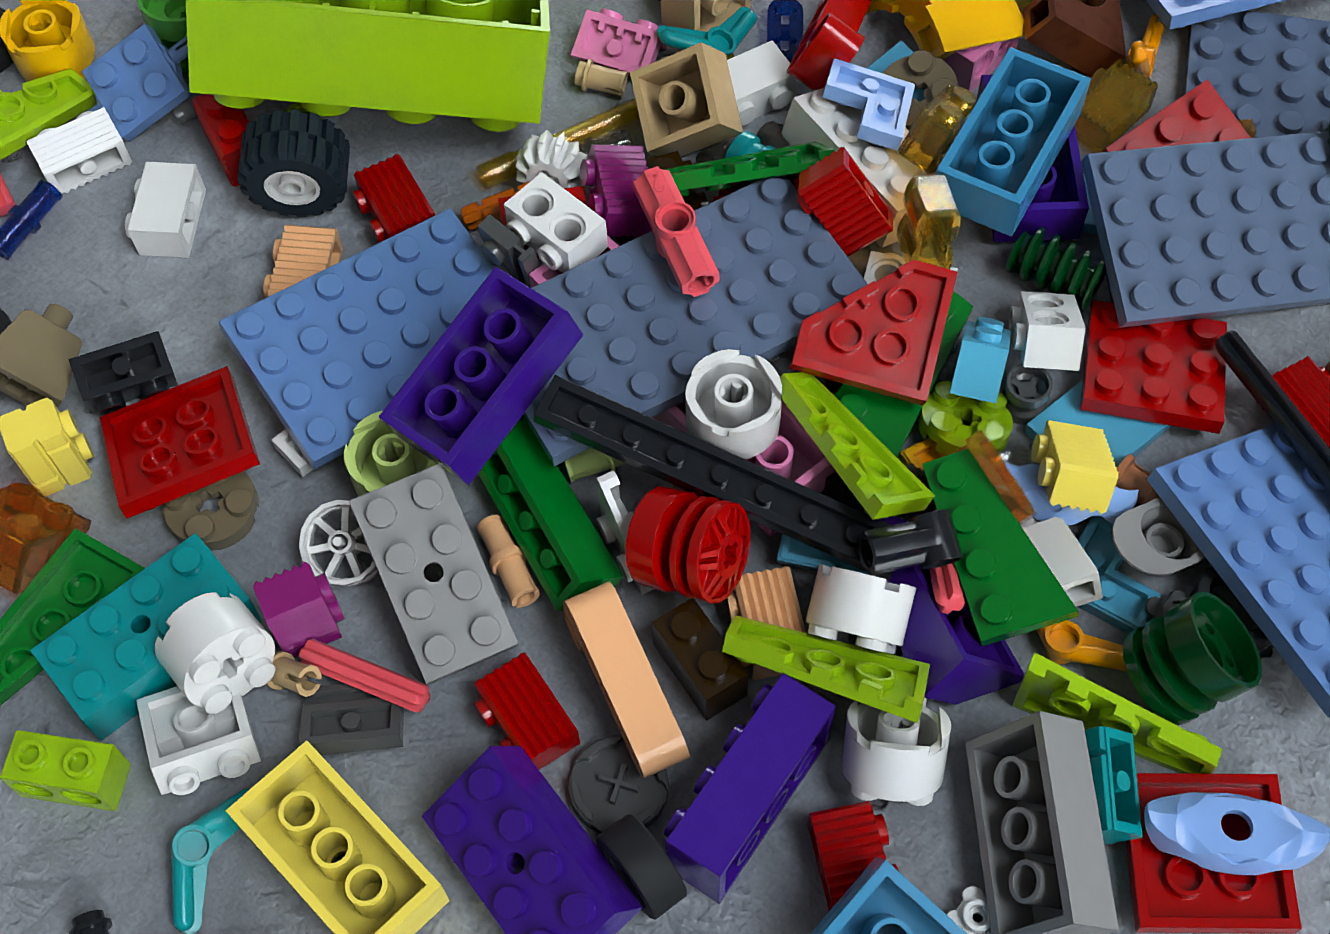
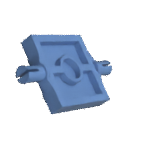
M143 24L82 71L93 89L97 104L88 111L94 112L105 107L121 138L131 141L193 95L189 92V87L183 79L180 62L188 57L187 35L169 49L162 44L152 27Z

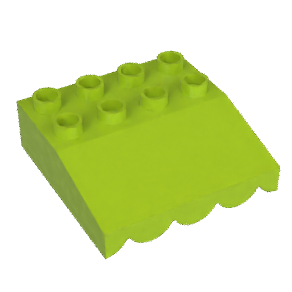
M185 0L189 92L212 94L215 100L224 106L238 109L252 108L263 103L265 99L300 102L306 111L320 116H338L348 112L351 107L386 110L391 118L408 124L426 123L434 119L436 115L468 117L477 126L498 132L512 130L520 122L540 124L550 35L549 0Z

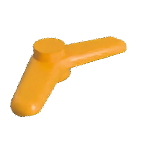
M1157 14L1150 17L1142 41H1135L1132 44L1126 58L1125 73L1135 74L1141 80L1149 81L1151 78L1155 58L1164 32V25L1158 21L1159 16Z
M1066 620L1036 630L1046 649L1047 657L1057 664L1065 665L1073 661L1127 671L1123 659V645L1084 634L1082 629L1071 621Z

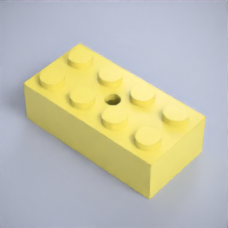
M307 740L225 810L333 934H415L450 901L436 878ZM345 854L341 860L334 863L338 856Z

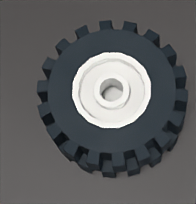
M291 109V112L275 110L272 111L271 115L263 113L257 116V120L250 121L246 125V130L243 131L237 176L240 190L244 195L249 196L248 200L255 205H261L262 209L269 212L274 211L278 212L279 215H296L297 217H307V215L311 214L315 216L324 214V210L331 211L337 207V203H342L347 192L350 145L349 141L345 139V133L339 128H334L335 123L330 120H322L319 118V115L311 112L309 114L300 113L301 110Z

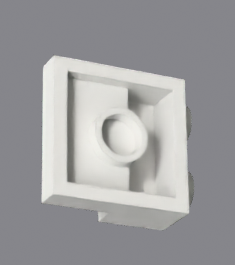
M178 686L136 700L150 769L161 795L170 792L176 795H186L195 791L202 781L220 775L227 778H236L245 774L250 765L261 762L252 726L240 693L232 697V702L225 710L216 714L207 713L203 707L191 703Z

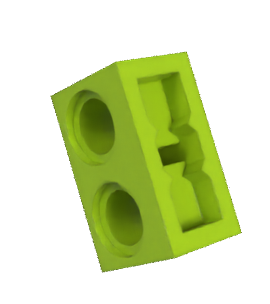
M16 730L0 779L20 797L116 812L131 763L113 744Z

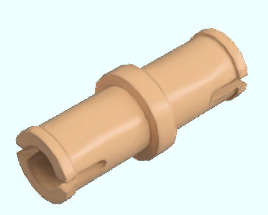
M495 514L484 518L478 524L477 531L481 535L491 556L489 565L493 574L500 576L513 607L516 605L517 608L532 604L539 598L540 591L525 564L527 558L520 546L516 545L503 516Z

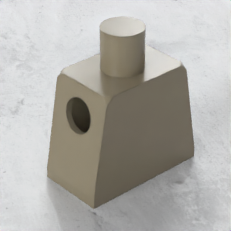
M49 304L42 316L29 309H24L0 334V391L26 405L47 397L54 402L56 407L59 406L65 397L73 373L68 359L77 357L82 345L79 337L66 330L73 319V315L68 309L58 304Z

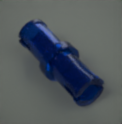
M40 179L19 206L13 205L8 210L9 217L0 227V257L9 260L30 233L36 234L41 228L40 221L62 199L61 192L48 181Z

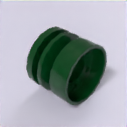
M1207 592L1193 594L1171 607L1165 617L1153 618L1145 626L1138 627L1129 632L1123 641V659L1128 675L1138 694L1151 710L1178 726L1189 723L1198 718L1200 714L1215 709L1218 701L1225 702L1258 686L1262 678L1261 659L1255 642L1246 626L1227 604L1217 596Z

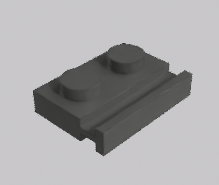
M489 214L477 226L484 243L481 249L490 259L493 265L492 269L496 266L531 288L529 274L540 266L535 250L530 246L525 251L521 238Z
M345 683L320 686L313 695L304 696L299 746L307 740L320 755L403 747L404 708Z

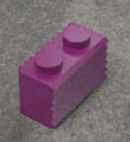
M592 144L587 159H583L581 162V184L588 186L590 191L587 207L606 220L607 235L610 238L615 235L619 238L622 236L628 238L632 235L637 238L651 232L652 228L633 190V181L638 179L644 170L648 169L643 146Z
M303 561L300 567L294 565L291 571L284 569L281 575L275 573L272 579L265 577L262 583L258 581L254 583L253 589L266 623L282 651L297 657L300 649L304 647L309 639H315L328 644L342 638L337 622L345 618L325 573L315 576L310 564Z

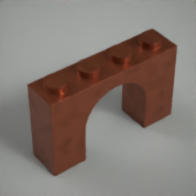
M1033 0L1023 8L1026 41L1095 80L1126 58L1119 0Z

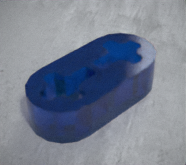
M774 0L768 7L767 42L773 40L791 63L803 38V7L797 0ZM781 16H789V24H781ZM781 41H789V50H781Z

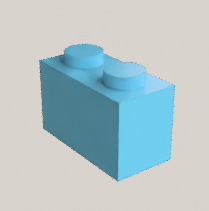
M978 317L976 322L967 320L951 385V394L996 404L1011 338V330L1004 329L1003 322L986 317Z

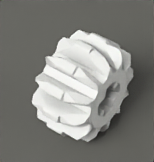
M548 130L541 134L540 137L532 134L517 155L516 167L518 169L516 171V180L526 183L532 181L543 172L562 188L583 186L580 180V165L583 159H587V154L579 152V141L567 142L564 132L558 137H553Z

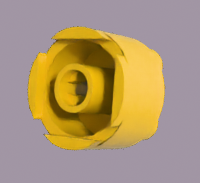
M20 0L22 5L12 12L8 8L3 13L0 19V37L16 68L26 82L68 69H72L84 79L86 78L82 71L90 66L94 59L95 43L75 3L67 0Z

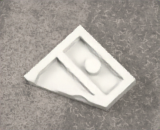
M613 470L597 477L601 517L596 518V523L605 543L610 544L614 542L620 555L616 557V561L624 576L623 578L629 583L633 579L626 565L625 544L628 527L634 513L633 511L628 513L620 499V481ZM634 580L641 595L654 590V588L639 585Z

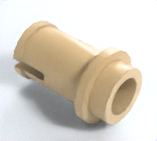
M588 59L587 62L580 61L576 70L575 85L581 86V90L584 92L589 88L622 98L628 81V71L596 65L593 59Z
M284 651L275 652L272 663L276 671L266 685L275 690L286 688L305 697L316 693L321 684L307 680V676L322 679L319 668L296 661L290 653Z

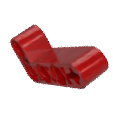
M821 0L786 72L812 91L824 88L834 58L850 63L861 47L865 37L858 33V30L872 0Z

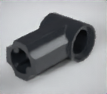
M949 509L927 512L909 519L906 523L870 529L858 535L859 558L862 567H865L869 575L919 566L921 570L932 569L957 562L964 558Z

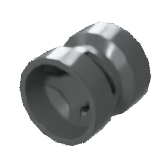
M1019 364L1010 370L1002 394L1007 398L1006 408L1012 415L1013 423L1027 425V423L1045 410L1047 400L1052 391V378L1044 368H1029Z

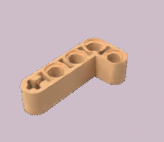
M610 581L564 600L563 614L570 634L578 650L585 653L640 776L644 779L690 758L681 730Z

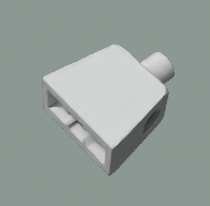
M1024 508L1012 512L1075 607L1103 598L1099 572L1062 518L1053 517L1039 522L1029 515Z

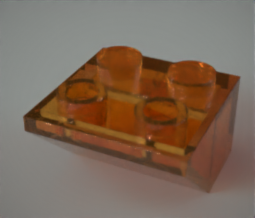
M12 483L7 487L1 488L0 586L16 595L22 593L74 528L86 534L90 529L91 520L74 512L71 506L55 502L37 493V489L31 485Z

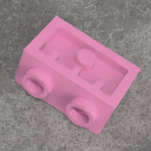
M601 8L600 13L586 9L571 56L575 60L587 62L588 59H593L596 65L628 71V76H630V72L655 62L659 49L665 50L666 45L662 44L657 36L656 31L659 26L650 21L638 19L635 24L623 20L621 14L609 9Z

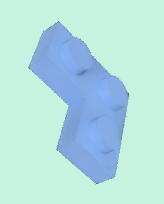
M834 58L822 97L843 106H851L863 110L856 138L898 151L903 139L915 84Z

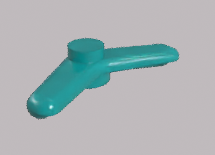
M741 7L724 23L711 28L708 32L661 25L656 33L661 43L666 46L684 50L702 42L725 53L726 58H728L755 25L757 15L748 7Z
M251 788L241 790L195 821L181 828L172 839L173 925L177 930L185 934H195L201 927L208 863L212 853L239 829L238 825L225 810Z

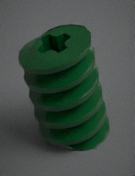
M1040 226L1032 235L1025 231L1010 253L1005 267L1006 271L1013 273L1020 268V278L1024 281H1029L1036 275L1035 285L1039 289H1044L1052 282L1051 293L1063 294L1067 291V294L1075 295L1077 303L1083 299L1082 311H1084L1091 303L1104 279L1106 271L1104 258L1097 265L1091 267L1089 264L1092 252L1089 250L1076 259L1074 258L1075 243L1072 242L1061 251L1058 249L1060 235L1056 234L1046 243L1043 241L1045 231L1043 226Z

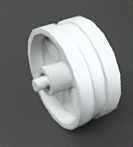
M335 500L322 504L308 516L301 528L299 550L302 561L310 564L315 576L325 573L329 584L356 586L369 582L379 573L374 561H372L369 568L364 572L362 571L356 555L360 551L370 553L367 545L362 542L361 537L363 535L359 527L351 533L352 509L347 500ZM342 509L341 530H336L324 518L333 511ZM320 527L330 535L328 543L313 546L315 532ZM332 551L335 554L326 571H324L317 563L315 554ZM346 555L355 577L336 578L334 575Z

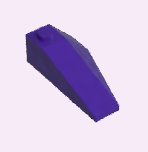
M895 516L879 519L890 525L907 522ZM914 566L893 572L889 583L897 585L902 583L916 588L901 649L904 658L930 664L925 698L957 705L1022 681L1024 672L1005 640L982 646L964 592V607L960 611L952 610L947 615L939 611L938 603L935 601L929 569L921 570L919 566Z

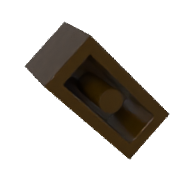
M694 598L687 600L652 622L653 645L706 721L747 696L748 673L735 656L722 652L724 639Z

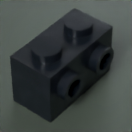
M159 331L68 359L83 402L90 414L99 411L100 415H106L126 407L125 402L140 397L146 399L178 385Z

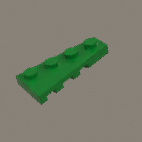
M814 141L663 170L670 171L683 197L689 195L688 189L705 187L706 191H716L731 187L733 182L748 181V183H754L767 177L787 174L799 175L802 170H807L810 165H815L817 161H822L825 156H830L832 152H835V149Z
M955 291L952 294L929 395L973 309V305ZM844 384L834 395L898 458L921 412L922 405Z
M969 449L922 464L931 492L935 495L934 501L937 510L949 509L952 515L964 557L955 562L982 646L1080 616L1079 611Z
M74 528L0 619V706L44 670L30 651L145 568Z

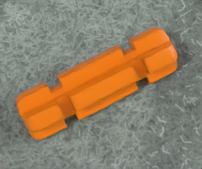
M530 181L518 185L517 191H514V188H510L481 199L482 204L480 205L476 201L463 206L461 214L464 224L470 230L477 229V225L489 214L497 220H501L498 198L514 196Z

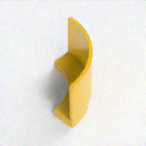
M872 0L866 14L880 10H886L890 13L900 12L905 16L904 24L914 37L919 50L928 51L933 57L942 60L956 51L1017 39L1025 35L1024 19L1015 0Z

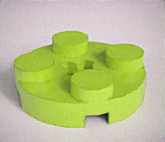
M942 381L936 384L934 392L928 396L927 402L923 405L918 420L921 435L926 439L928 434L937 443L936 451L947 456L969 449L977 460L979 455L987 459L989 453L996 452L999 449V454L1006 448L1013 428V419L1011 413L1006 408L1007 398L1004 394L998 393L995 404L951 394V381ZM962 420L971 422V426L963 425Z

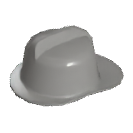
M1161 498L1125 511L1116 518L1112 527L1113 543L1120 556L1130 566L1145 574L1155 576L1173 574L1205 558L1204 554Z

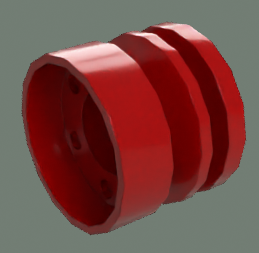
M655 487L646 493L637 505L628 527L625 553L626 565L631 578L642 586L665 592L677 591L684 597L697 598L699 601L710 604L721 603L731 595L739 583L747 564L750 548V522L747 512L736 502L719 500L714 497H698L693 492L671 487Z

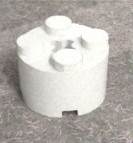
M727 349L717 351L704 357L695 365L686 385L687 430L691 436L743 459H749L765 451L778 437L782 405L781 379L775 368L766 359L756 354L755 358L739 355L740 350Z
M819 564L805 621L810 623L808 633L847 643L849 635L854 634L857 635L855 643L857 646L895 654L896 646H903L916 588L902 583L900 585L889 583L886 581L887 579Z
M217 592L202 594L180 606L166 621L170 629L167 631L163 641L158 636L155 643V654L159 663L187 699L194 705L203 707L210 714H216L225 710L232 702V697L240 693L241 696H244L254 687H261L267 684L276 671L272 663L275 655V644L271 635L237 596L229 594L230 598L220 597Z
M924 698L919 723H915L863 703L858 705V701L851 703L847 713L841 763L843 774L851 783V793L855 797L866 801L879 798L888 801L908 802L916 806L929 804L933 800L934 793L940 788L944 778L951 732V721L947 713L940 707L938 714L926 707L927 699Z

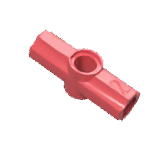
M658 166L644 170L642 175L633 181V190L655 235L658 253L667 260L682 294H690L696 297L708 293L715 284L719 283L720 274L696 226L695 211L684 202L669 170L660 169Z

